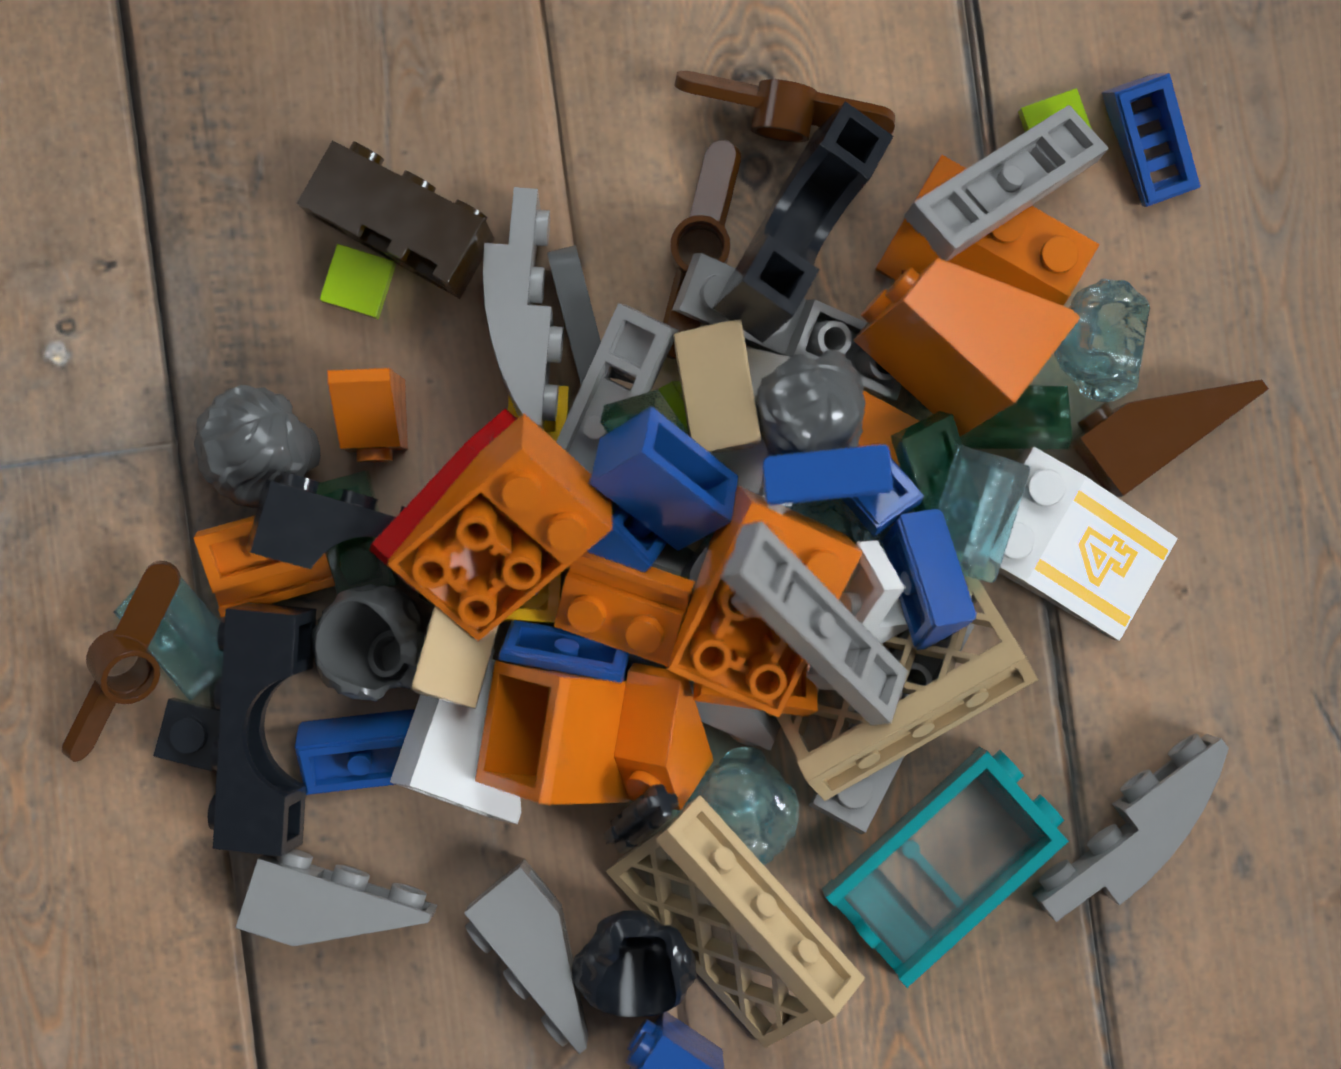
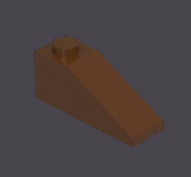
M1261 379L1132 401L1117 406L1113 410L1105 402L1077 422L1083 432L1069 442L1101 486L1116 497H1122L1254 401L1269 388Z

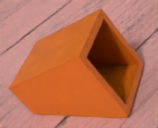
M937 258L919 274L910 267L897 279L889 290L883 289L861 313V316L868 323L853 341L952 432L961 437L1014 404L1081 317L1070 308Z
M495 660L475 782L539 804L629 803V798L614 758L627 678L622 683Z

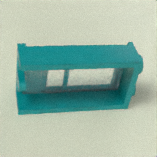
M978 746L970 757L834 880H830L822 888L826 899L833 906L836 905L854 925L866 943L872 949L874 948L892 967L899 980L907 988L1069 842L1057 829L1065 820L1041 794L1034 800L1029 798L1017 784L1024 777L1023 773L1001 750L991 756L988 751Z

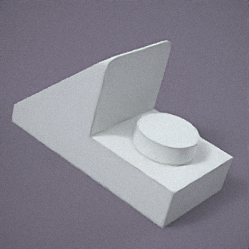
M878 540L857 542L856 545L863 553L839 601L882 644L908 629L899 596L905 588Z

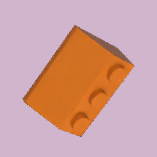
M941 155L914 202L967 168ZM1031 205L949 259L948 262L1064 306L1100 244ZM904 218L875 270L896 282L910 267L919 274L940 257L931 248L926 238L917 232Z

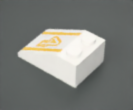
M1031 447L1021 451L964 553L1111 638L1120 641L1178 538L1085 475L1038 448Z

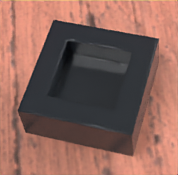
M175 697L169 698L153 756L213 771L211 766V750L215 738L219 735L220 712L214 707Z

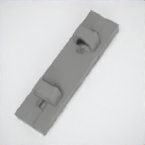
M1068 105L913 202L904 217L917 232L926 238L936 254L942 260L948 261L1097 163L1109 148L1075 110Z
M618 303L556 441L591 474L600 437L642 412L674 341L673 335L678 332L677 329L621 303ZM609 377L629 382L633 386L630 390L610 380Z
M762 521L742 525L735 541L734 551L728 559L721 576L736 592L735 596L732 597L731 603L745 617H762L810 665L806 676L819 689L836 690L870 725L891 723L908 671Z

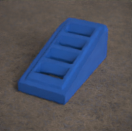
M1170 73L1148 75L1102 92L1111 125L1143 207L1201 187ZM1150 96L1153 106L1133 113L1130 103ZM1159 120L1162 129L1139 136L1137 126ZM1167 142L1170 152L1146 160L1145 149ZM1175 164L1178 171L1177 175L1155 183L1152 182L1151 172Z

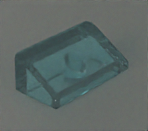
M958 445L938 510L944 515L963 575L993 583L998 576L1030 474V467L1008 458Z
M181 578L180 585L148 649L160 667L191 701L222 675L223 652L219 650L217 644L220 621ZM136 588L115 609L114 613L120 620Z

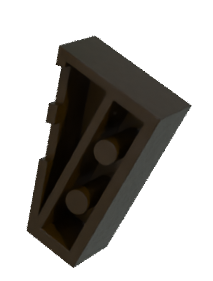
M332 140L297 204L310 216L383 257L394 261L399 266L456 298L461 299L484 258V243H492L495 239L486 223L488 217L463 201L456 200L453 203L434 193L436 188L409 171L405 170L401 176L381 166L384 159L380 155L355 141L352 142L348 149Z

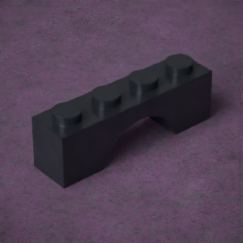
M845 101L813 133L713 309L730 321L741 320L743 330L761 343L765 342L792 319L819 272L814 263L823 243L848 205L870 180L894 136Z
M284 472L281 483L268 479L265 481L246 550L253 554L311 569L325 552L345 540L357 537H378L396 516L375 511L378 503L377 498L343 489L340 500L317 494L320 482ZM419 592V597L421 599L427 601L428 603H432Z
M248 602L226 608L225 616L219 624L217 644L219 650L223 652L222 676L218 679L215 686L214 705L216 710L220 712L219 735L215 738L211 750V766L213 770L217 771L216 794L210 801L207 815L208 826L214 830L213 849L282 857L303 844L306 785L288 775L273 758L265 737V714L270 699L284 681L293 675L313 668L312 629L316 626L317 609Z

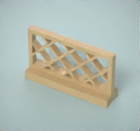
M962 551L956 554L968 585L973 605L975 606L977 600L985 613L976 612V619L971 624L993 628L1001 643L980 655L960 651L968 626L952 634L948 648L932 645L927 649L917 650L914 647L910 633L908 639L893 637L882 643L884 647L903 651L900 664L908 671L892 722L870 725L860 714L854 713L855 709L845 699L841 709L817 704V711L813 713L814 715L837 720L831 740L812 751H809L803 739L810 716H796L795 721L790 714L781 713L780 717H777L799 760L797 764L807 783L824 801L1038 680L1027 658ZM916 654L944 660L938 679L926 686L907 682ZM956 662L962 664L961 666L955 668ZM903 693L910 694L901 699ZM850 723L856 725L848 730Z
M701 795L688 803L676 817L615 861L606 871L641 911L656 918L661 924L670 925L679 930L695 955V970L697 974L764 1048L815 1020H818L822 1025L835 1018L865 979L860 971ZM667 854L674 860V862L669 861L667 859ZM631 867L652 873L655 887L646 885ZM671 880L689 885L691 899L672 893ZM707 898L715 907L708 905ZM675 913L693 918L695 931L686 929L676 918ZM711 925L729 930L732 944L712 938ZM748 944H749L756 952L749 950V949H748ZM715 957L733 963L736 976L725 973L716 963ZM751 970L771 976L773 989L752 982ZM788 988L792 991V993H793L796 997L789 995V990H788ZM755 1002L774 1008L776 1023L771 1024L755 1006Z

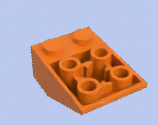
M524 413L475 457L388 560V566L479 642L612 530V500L590 484L591 473Z
M738 485L731 522L716 530L710 541L667 669L779 718L807 662L762 617H745L731 603L732 597L735 596L736 592L721 576L728 559L734 551L735 541L741 526L762 521L838 600L863 551L846 534L783 505H770L766 502L765 497Z

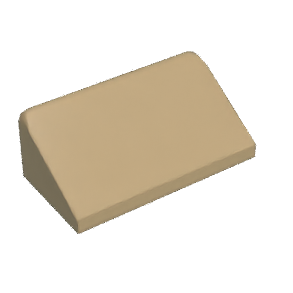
M741 320L725 321L674 333V346L689 437L710 454L753 448L760 442V430Z
M435 606L413 680L412 690L417 694L476 709L499 625L478 642Z

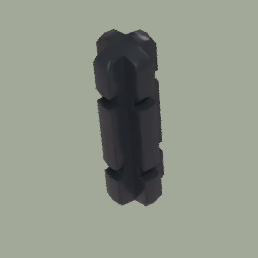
M663 784L651 786L643 795L626 807L621 814L611 820V827L604 832L606 844H615L618 853L630 852L638 843L644 841L660 828V825L672 818V810L679 805L676 793H667Z

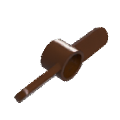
M678 71L674 86L686 93L755 107L751 131L772 140L792 143L809 141L811 126L820 127L845 101L888 133L892 134L895 129V114L885 106L820 93L812 87L793 81L766 79L760 81L758 86L693 71Z
M718 140L707 149L690 217L683 220L675 228L671 237L670 253L676 272L663 323L677 329V333L700 328L701 324L697 320L672 310L689 268L678 252L681 238L687 232L695 229H704L714 233L722 246V254L718 261L725 264L728 262L730 238L725 229V223L741 163V153L734 144L727 140ZM674 341L667 354V357L670 359H677Z
M156 561L147 567L117 628L100 635L88 649L86 665L95 680L62 745V753L73 762L84 759L92 751L116 703L133 704L150 695L159 682L160 667L148 647L181 582L179 570L168 561ZM128 657H138L135 664L125 673L117 676H108L112 667L119 661Z

